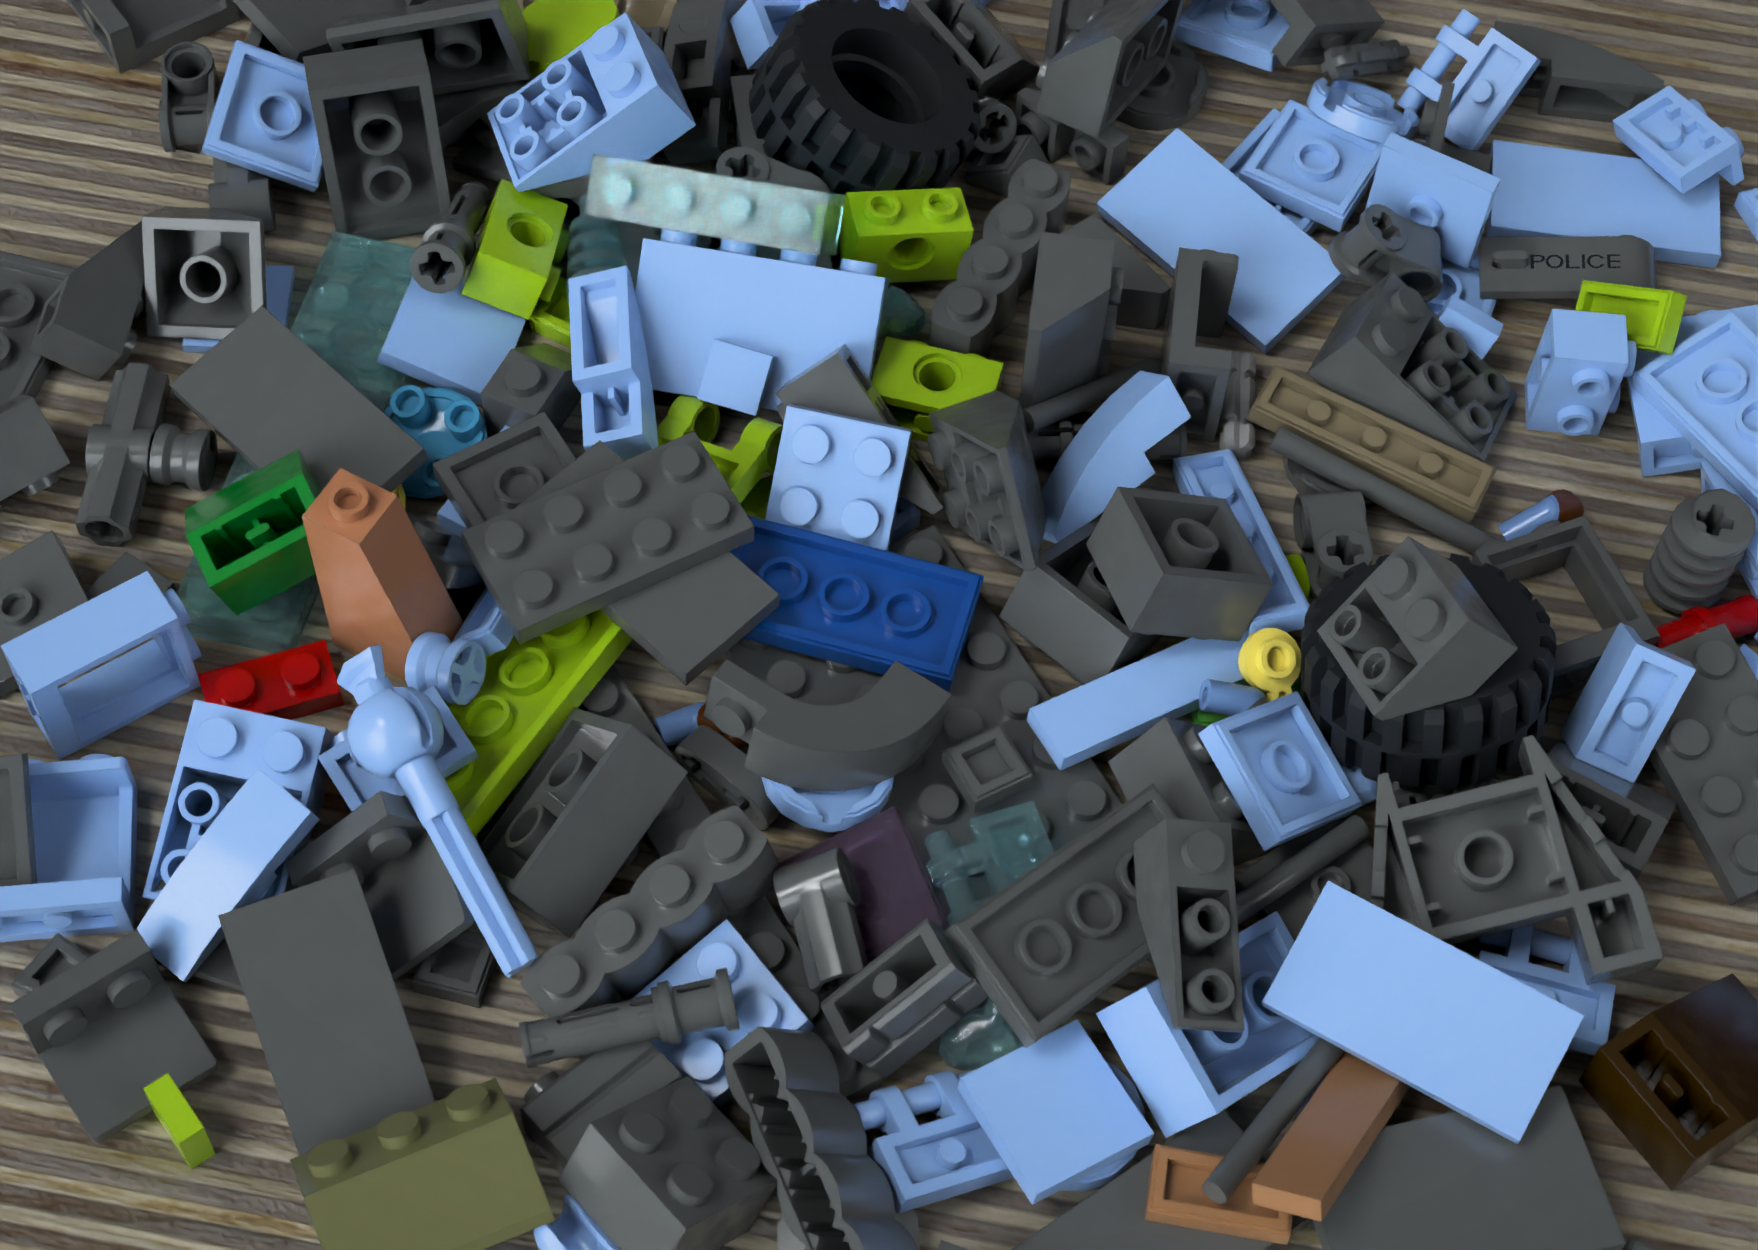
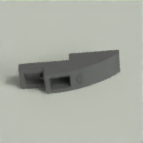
M677 0V3L674 5L666 35L664 54L696 126L664 148V155L672 165L717 160L726 151L731 71L739 70L741 51L729 20L743 6V0Z

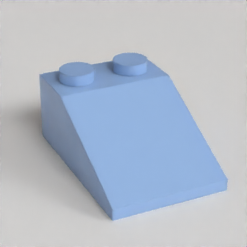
M1277 911L1238 932L1244 1031L1224 1032L1174 1029L1158 978L1096 1013L1165 1138L1218 1114L1298 1063L1320 1038L1262 1006V1001L1295 942Z

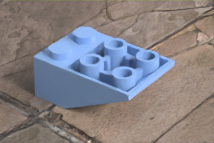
M626 12L610 24L598 29L591 38L562 59L553 62L543 73L517 92L505 97L499 105L487 113L513 185L519 192L649 159L696 126L664 52Z
M194 699L142 897L156 900L162 891H156L160 879L167 884L197 841L257 768L266 773L318 817L329 775L317 757L328 751L327 744L335 736L326 727ZM313 828L275 870L274 873L278 877L256 902L291 890L293 885L285 862L307 846Z

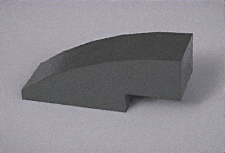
M1495 21V30L1541 61L1517 95L1538 98L1539 115L1613 123L1612 120L1664 89V80L1637 64L1601 47L1567 35L1532 26Z

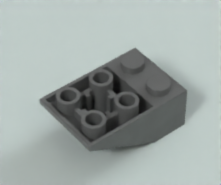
M1393 271L1344 308L1307 371L1320 386L1484 462L1517 395L1509 386L1505 377L1499 371L1492 369L1483 359H1480L1467 346L1464 337L1457 330L1446 327L1439 320V316L1425 304L1422 296L1415 289L1407 286Z
M995 390L929 413L934 433L928 435V446L935 465L944 472L948 492L943 493L942 500L945 504V513L951 525L1028 572L1036 569L1047 523V513L1020 401Z

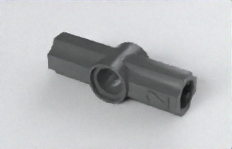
M128 362L127 367L116 370L102 424H93L88 433L85 450V464L88 477L75 524L79 535L94 540L98 545L120 547L123 542L133 540L147 483L154 484L152 483L149 469L150 451L155 432L159 425L163 423L171 387L169 386L170 380L168 375L155 370L150 364Z

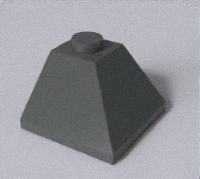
M167 206L141 216L147 336L222 340L259 307L263 306L267 309L263 219L226 209Z

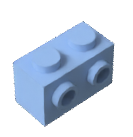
M1552 308L1524 381L1527 430L1560 432L1568 436H1598L1607 413H1615L1618 408L1621 391L1620 383L1623 377H1631L1635 368L1636 343L1635 341L1627 340L1626 315Z

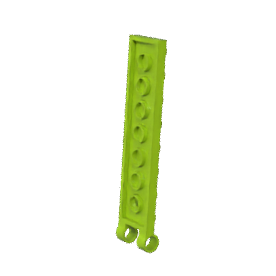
M678 396L670 406L665 419L657 427L658 446L695 431L741 504L765 472L774 474L783 425L763 418H755L747 424L736 446L729 450L711 444L720 424L718 406L699 400L694 396ZM600 609L522 644H519L514 635L506 649L486 656L485 678L479 693L473 701L466 705L448 703L443 699L478 754L477 759L445 778L474 837L478 835L548 747L573 708H578L633 640Z

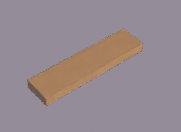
M1345 1051L1253 1180V1204L1322 1222L1410 1086Z

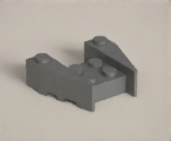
M1533 735L1522 739L1518 751L1519 761L1524 774L1523 777L1398 808L1388 772L1378 775L1370 903L1450 945L1566 916L1586 985L1654 969L1664 958L1643 889L1628 869L1625 870L1604 840V834L1592 817L1586 815L1562 781V775Z

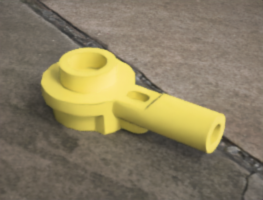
M1277 628L1260 629L1249 635L1243 643L1238 655V667L1242 677L1251 687L1259 688L1264 692L1269 701H1273L1292 693L1291 686L1299 677L1301 670V651L1296 640L1287 632Z

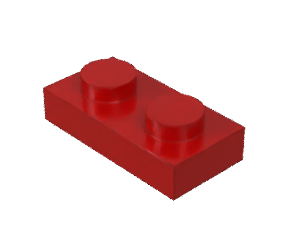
M326 640L198 674L205 702L288 720L344 705Z

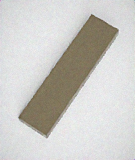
M1277 365L1274 366L1247 420L1276 433L1279 427H1282L1468 524L1471 523L1497 471V468Z

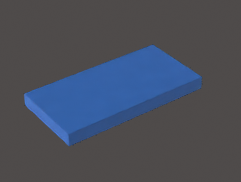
M748 515L754 525V541L730 552L780 594V604L776 610L743 637L744 639L882 675L897 661L947 692H950L983 588L984 575Z

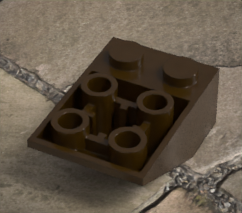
M1733 973L1649 1013L1599 1047L1578 1080L1671 1191L1758 1130V1001Z

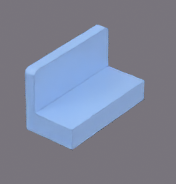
M1619 623L1562 728L1561 735L1573 756L1587 764L1634 783L1692 679L1696 668L1690 661L1644 642L1634 628Z

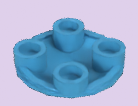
M406 385L393 393L390 398V406L383 412L421 445L428 456V460L401 483L406 498L430 499L445 494L435 479L433 463L488 438L484 416L470 398L452 389L431 387L421 389L416 385Z

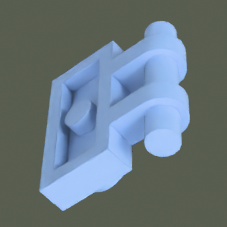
M1462 9L1450 27L1444 25L1435 39L1439 43L1421 69L1418 70L1415 67L1405 82L1410 85L1397 104L1404 109L1410 107L1417 113L1427 97L1433 101H1438L1442 85L1438 83L1456 56H1461L1468 62L1453 81L1455 87L1444 137L1462 149L1477 152L1541 61L1494 28L1489 30L1479 46L1475 45L1468 39L1481 20L1465 9Z
M1534 924L1479 937L1478 942L1503 948L1504 956L1481 950L1477 957L1478 960L1585 1015L1568 1049L1595 1055L1599 1047L1607 1043L1616 985L1602 981L1586 985L1572 934L1570 938L1536 930L1534 929ZM1529 956L1563 964V971L1529 963Z
M944 1070L928 1075L924 1080V1084L901 1091L896 1086L885 1087L873 1091L870 1094L869 1100L852 1104L862 1121L865 1131L877 1127L881 1132L887 1133L885 1136L875 1138L868 1154L885 1174L893 1193L895 1209L898 1214L1014 1178L957 1090L960 1077L974 1070L956 1075L950 1070ZM932 1111L936 1116H941L942 1118L918 1125L914 1116Z

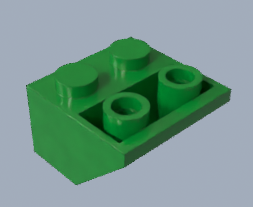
M299 449L185 509V535L206 581L216 595L237 616L316 574L302 515L318 497L321 490Z

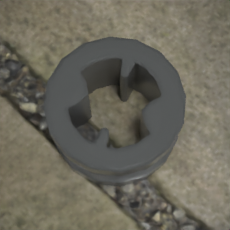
M979 96L980 129L986 126L985 117L988 114L993 115L997 119L989 124L990 133L985 135L979 131V136L974 142V146L986 153L999 152L1006 148L1015 136L1017 129L1016 116L1012 109L994 97Z

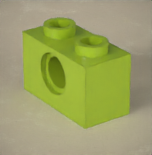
M501 179L483 221L476 244V253L470 263L461 294L529 320L538 299L549 302L557 285L561 268L552 265V262L560 264L571 236V231L562 228L568 205L532 190L519 192L512 182Z
M961 187L846 192L837 234L840 258L878 264L876 276L890 278L889 283L957 279L959 262L963 254L970 247L974 230Z
M886 336L871 383L900 426L913 429L911 439L928 443V435L934 433L929 413L995 390L1000 391L1004 363L986 359L978 354H963L928 346L917 340L906 341Z

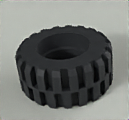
M818 0L806 5L803 10L795 12L757 70L752 80L753 87L749 91V107L751 114H753L751 117L757 139H764L765 141L763 144L764 153L768 157L793 168L805 170L818 176L831 191L832 200L830 204L836 206L837 213L842 214L846 192L944 188L974 148V142L978 138L980 131V107L977 91L970 90L972 78L965 66L959 67L956 63V53L947 43L941 45L932 36L934 31L922 22L917 25L906 18L908 13L895 7L889 10L880 7L879 1L858 0L857 2L853 0Z
M1451 553L1450 558H1446L1459 567L1518 649L1471 696L1382 721L1373 716L1317 630L1389 555L1380 556L1376 560V564L1370 566L1362 562L1349 568L1344 573L1343 580L1336 577L1319 593V597L1310 604L1305 615L1301 637L1300 697L1329 747H1331L1338 762L1348 769H1351L1354 765L1361 768V773L1365 778L1376 782L1379 774L1388 772L1390 780L1398 781L1399 787L1403 789L1419 790V785H1436L1437 791L1456 789L1459 786V782L1470 780L1473 785L1490 780L1496 775V768L1501 769L1503 772L1507 771L1519 762L1518 751L1524 737L1533 735L1537 741L1540 740L1543 735L1544 724L1548 722L1557 648L1556 635L1550 626L1551 619L1537 599L1532 600L1533 595L1517 579L1507 581L1501 569L1485 563L1482 567L1471 564L1469 557Z

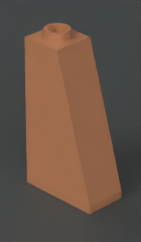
M340 468L302 515L333 645L355 656L369 647L381 645L384 670L405 681L407 654L416 638L426 631L445 634L452 642L464 622L399 497Z

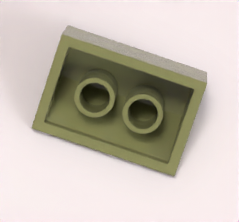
M496 1078L481 1084L464 1085L455 1089L446 1098L413 1111H401L391 1114L376 1126L343 1139L323 1141L315 1145L308 1153L290 1159L322 1250H484L555 1221L514 1113Z

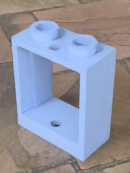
M148 571L0 645L30 714L59 760L201 686L193 661L202 656L196 641L186 627L190 623L187 611L176 592L172 588L161 592ZM153 637V640H151V641H149V642H147V643H145V644H143V645H141V646H139V647H137V648H135V649L129 651L128 653H126V654H124V655H122V656H120V657H118V658H116V659H114V660H112V661H110V662H108V663L102 665L101 667H99V668H97V669H95V670H93V671H91V672H89V673H87V674H85V675H83V676L77 678L76 680H74V681H72V682H70V683H68V684H66V685H64V686L58 688L59 685H61V684H63V683H65V682H67V681H69V680H71V679H73V678H75V677H77V676H79V675L85 673L86 671H88V670H90V669H92V668H94V667H96V666H98V665H100V664H102V663H104V662L110 660L111 658H113V657H115V656H117V655H119V654H121V653H123V652H125V651H127V650H129V649H131V648L137 646L138 644H140V643H142V642H144V641H146V640H148V639H150V638Z

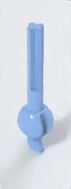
M381 645L367 648L343 663L337 679L338 685L353 694L358 703L348 721L347 735L353 757L364 770L379 778H397L419 821L433 841L504 975L507 978L516 976L524 969L529 968L539 955L465 821L458 802L434 760L443 745L444 726L439 710L429 697L412 687H393L389 678L385 676Z

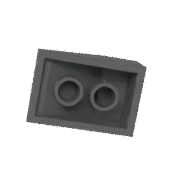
M422 39L304 56L303 62L338 246L425 232L434 222L442 220L451 202L430 72Z
M1102 515L1041 552L1036 569L1028 572L1023 571L999 616L1015 628L1025 641L1043 650L1067 669V672L1073 679L1082 684L1089 683L1139 661L1163 636L1158 634L1145 635L1129 631L1086 546Z

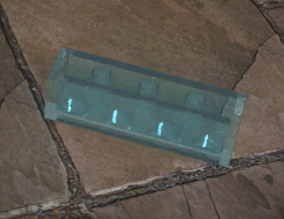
M593 154L585 215L815 255H836L846 194L618 156Z

